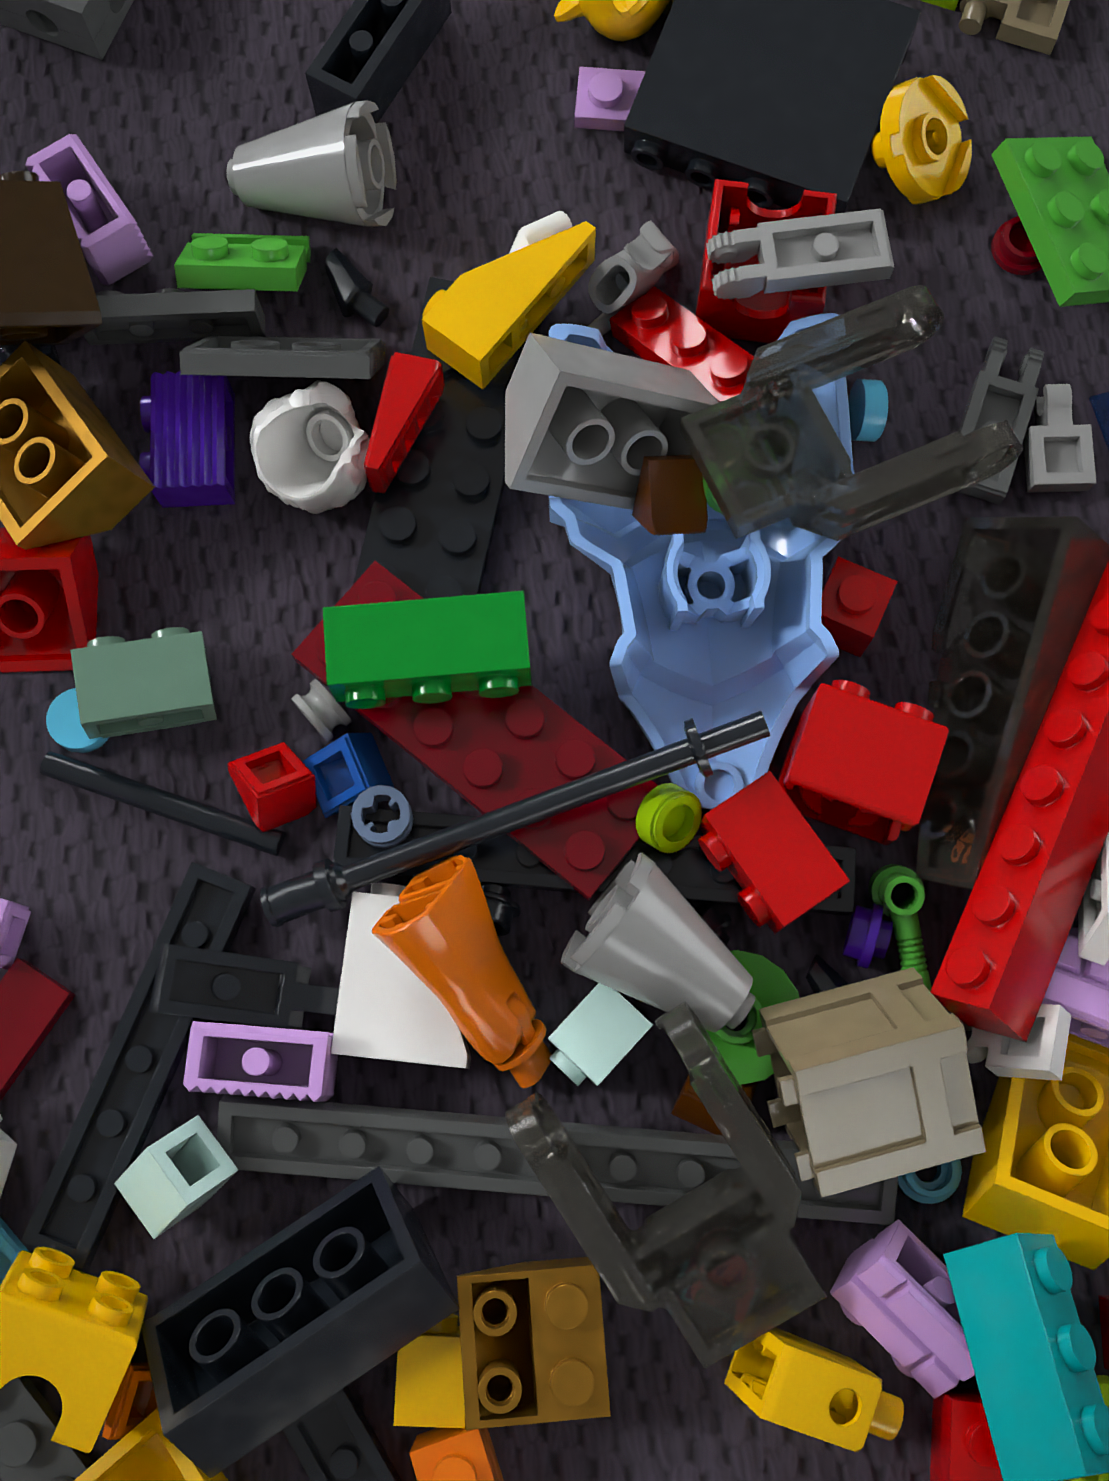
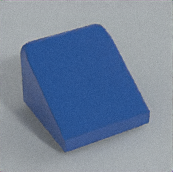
M346 733L302 761L315 776L316 797L325 818L339 813L340 805L353 806L359 794L369 787L385 785L395 788L372 733Z

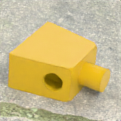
M750 1316L747 1317L724 1384L759 1418L854 1452H859L864 1447L868 1433L888 1441L896 1437L903 1421L904 1404L900 1397L882 1391L881 1378L850 1357Z

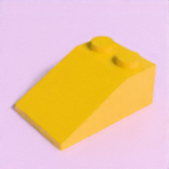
M1069 1034L1062 1081L999 1076L982 1127L986 1152L973 1155L962 1217L1005 1235L1014 1233L1053 1234L1057 1247L1061 1249L1067 1260L1094 1271L1109 1258V1048Z

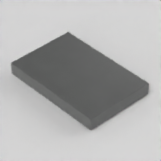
M210 335L183 348L179 352L181 375L370 379L385 364L386 342L382 341V339Z

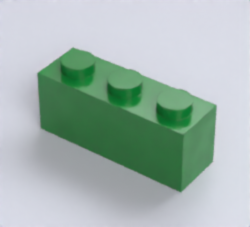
M524 590L323 607L327 686L336 702L346 701V706L349 708H377L386 704V698L412 696V700L418 703H440L450 700L452 692L479 690V695L482 697L500 698L517 694L521 686H532Z

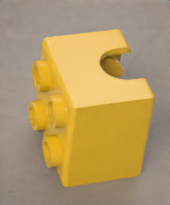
M36 1247L33 1254L22 1250L16 1256L0 1285V1389L9 1381L22 1376H38L48 1380L56 1387L62 1400L61 1418L51 1441L90 1453L136 1350L148 1303V1296L140 1293V1284L127 1275L114 1271H103L98 1278L74 1269L75 1261L69 1255L59 1250L48 1247Z

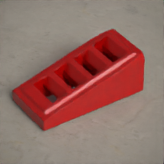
M395 352L394 356L391 355L364 461V468L372 491L385 494L442 396L445 383L442 364L439 361Z

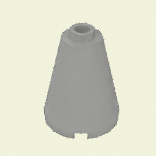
M368 100L356 101L237 146L233 159H230L227 164V180L232 193L239 196L245 206L372 228L387 226L393 216L394 208L382 209L384 187L396 190L397 178L395 156L386 122L375 123L371 112L379 110L374 102Z
M643 853L638 854L636 863L630 860L620 870L588 911L591 917L585 927V930L589 932L587 938L576 930L562 954L561 963L571 971L711 1032H717L725 1025L730 1029L736 1028L747 1016L755 1002V996L749 992L753 983V977L655 862Z

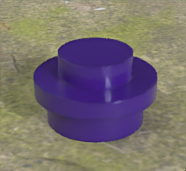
M873 903L871 908L859 905L854 906V913L851 915L842 955L857 959L858 967L868 969L872 957L882 960L885 958L891 938L893 922L882 919L884 906L881 904Z

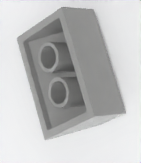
M529 333L505 391V483L509 489L633 510L644 456L700 455L723 406L690 370Z

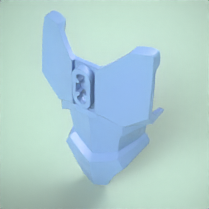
M836 313L818 314L791 321L779 339L759 359L775 371L776 390L729 424L719 416L714 427L731 426L739 429L746 437L766 474V495L762 504L753 513L741 518H728L720 512L713 510L707 503L708 521L705 533L653 535L632 516L633 510L549 496L550 522L565 527L570 545L611 575L621 615L622 635L617 640L609 667L620 701L637 721L652 748L656 750L686 739L684 721L691 718L694 720L698 733H702L762 711L771 736L709 758L708 760L714 775L705 778L700 773L697 763L668 774L671 783L695 794L703 809L712 810L768 772L780 738L797 704L811 688L812 684L839 657V649L832 635L821 624L822 558L851 531L855 513L870 495L869 486L857 484L853 470L845 372L847 342L843 319ZM555 324L549 330V337L613 352L606 345L599 329L575 324Z

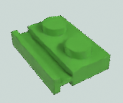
M193 233L192 242L186 244L174 264L177 288L255 289L261 291L298 292L307 271V262H310V237Z

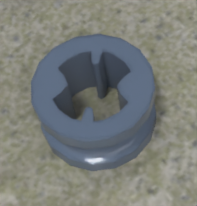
M377 785L367 788L359 794L353 803L351 812L354 828L362 839L373 847L389 848L397 846L407 838L412 830L414 818L411 806L404 795L392 786ZM389 801L388 805L393 812L400 809L399 820L389 821L387 826L388 832L375 833L377 828L373 822L366 825V814L377 812L378 802Z

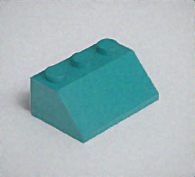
M1014 1233L943 1254L1003 1481H1066L1109 1473V1407L1104 1403L1094 1370L1096 1365L1095 1347L1088 1331L1080 1323L1070 1290L1073 1282L1072 1271L1066 1256L1057 1247L1054 1235Z

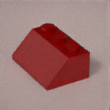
M0 528V672L73 670L70 650L85 648L89 641L96 639L99 574L91 535L25 550L15 544L6 528Z

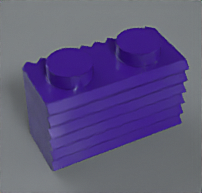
M169 371L164 374L154 372L151 375V395L142 396L140 401L142 425L144 431L150 433V452L141 453L139 466L155 486L151 492L162 508L235 504V393L227 376L181 375V371L176 374Z

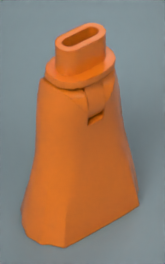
M463 855L449 857L416 875L400 893L398 900L400 903L393 905L383 914L372 928V934L389 948L437 996L464 1037L484 1060L491 1062L499 1071L509 1070L521 1088L531 1087L541 1079L551 1062L549 1057L552 1054L543 1041L547 1031L546 1026L541 1020L534 1019L536 1017V1010L503 950L471 858L464 857Z

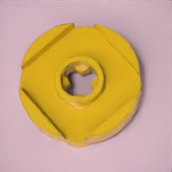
M931 75L925 78L916 77L894 85L882 109L880 131L872 138L871 148L874 161L879 167L887 168L895 186L912 204L926 203L954 193L963 185L970 168L972 141L970 139L962 142L959 122L968 120V116L962 99L946 79L941 76Z

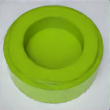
M665 783L655 787L645 796L636 815V830L639 837L645 843L664 853H673L681 850L690 843L700 827L702 818L701 803L695 794L676 784Z

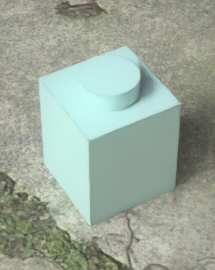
M598 983L548 1037V1040L557 1048L549 1059L577 1086L586 1077L598 1086L653 1024L618 991Z
M197 1115L148 1146L114 1184L149 1234L155 1239L207 1202L238 1171V1168L200 1116Z

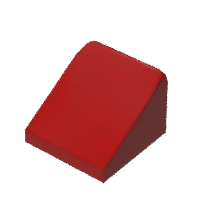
M285 742L227 763L228 772L253 822L261 832L269 831L304 817L317 807L315 776Z

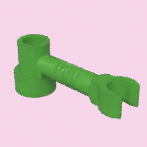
M898 864L885 865L872 875L868 886L869 897L872 903L884 906L883 914L889 916L893 922L894 935L897 940L896 946L899 947L897 951L900 953L898 957L901 959V970L914 967L922 976L924 985L931 991L932 986L929 971L927 970L928 965L925 963L927 960L924 957L925 951H923L924 945L922 944L923 939L921 938L922 934L918 918V911L923 906L925 900L923 882L913 870ZM900 883H907L909 887L907 899L902 903L893 904L891 899L893 888Z

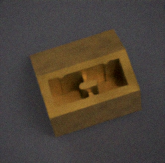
M593 1257L521 1262L457 1275L466 1430L611 1416L599 1265Z

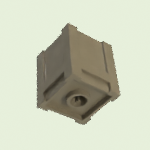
M914 967L759 1009L762 1028L751 1030L755 1050L758 1057L770 1055L779 1097L767 1101L773 1128L785 1126L790 1139H793L799 1151L794 1153L800 1181H805L813 1178V1183L821 1198L986 1152L982 1127L978 1121L966 1052H968L964 1025L954 1013L949 1014L924 985L922 976Z

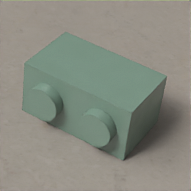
M170 627L155 631L151 635L152 638L126 642L122 637L106 636L89 641L85 648L71 649L80 724L88 738H108L216 720L217 716L208 658L202 631L190 633L187 628Z

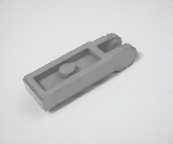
M881 208L757 223L756 228L733 230L732 232L726 231L716 236L713 235L711 239H708V243H706L708 259L712 260V263H740L756 254L758 255L759 264L739 266V268L732 267L731 269L719 271L717 275H714V279H712L714 295L718 296V298H723V300L749 298L763 289L764 294L890 279L894 269L884 211Z

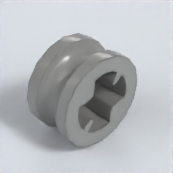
M315 678L309 683L310 691L308 694L303 696L295 694L291 700L328 742L334 737L332 731L335 726L339 724L347 726L352 720L326 688Z

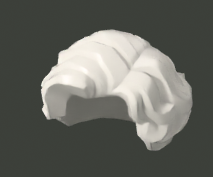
M317 380L303 390L297 389L293 393L270 400L263 410L254 417L250 431V444L258 478L263 481L268 492L278 496L285 504L301 508L309 513L319 514L326 510L345 506L350 500H354L365 487L367 475L364 461L370 439L367 433L359 428L349 396L338 387L328 382Z

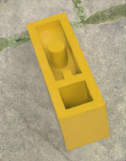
M587 221L465 272L454 281L447 291L444 289L437 291L428 301L422 315L427 349L478 387L484 389L527 340L529 333H533L595 261L596 227Z

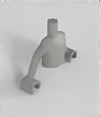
M651 220L642 225L640 235L632 242L626 244L624 250L604 260L595 269L589 280V296L602 313L587 327L599 329L602 336L611 330L609 318L645 295L658 282L663 273L676 266L679 262L677 249Z

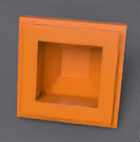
M148 1362L129 1364L105 1419L102 1437L108 1440L122 1439L157 1408Z

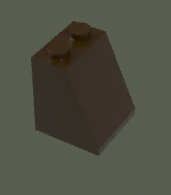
M30 171L3 173L0 175V347L20 346L24 341H27L32 346L67 345L103 323L100 307L61 182L39 181L38 174Z

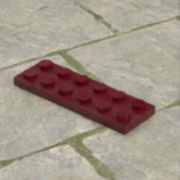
M375 560L335 606L423 598ZM322 619L291 655L299 665L328 687ZM533 685L521 686L517 694L500 698L482 697L479 695V690L452 692L450 700L440 703H418L412 700V696L386 698V704L381 707L355 709L482 814L627 761ZM650 780L507 833V835L590 901L641 839L636 830V815L645 796L658 785Z

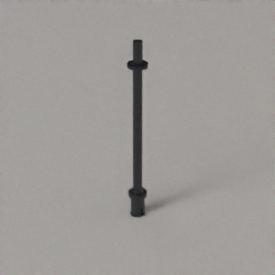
M762 711L702 733H698L694 720L691 718L684 721L686 739L345 866L337 862L333 863L330 859L318 861L313 864V871L270 887L261 888L260 900L263 911L269 923L273 927L276 926V928L283 926L286 922L324 908L330 912H335L346 907L347 900L350 899L352 892L356 889L697 763L700 773L705 778L714 774L708 760L709 758L771 736Z

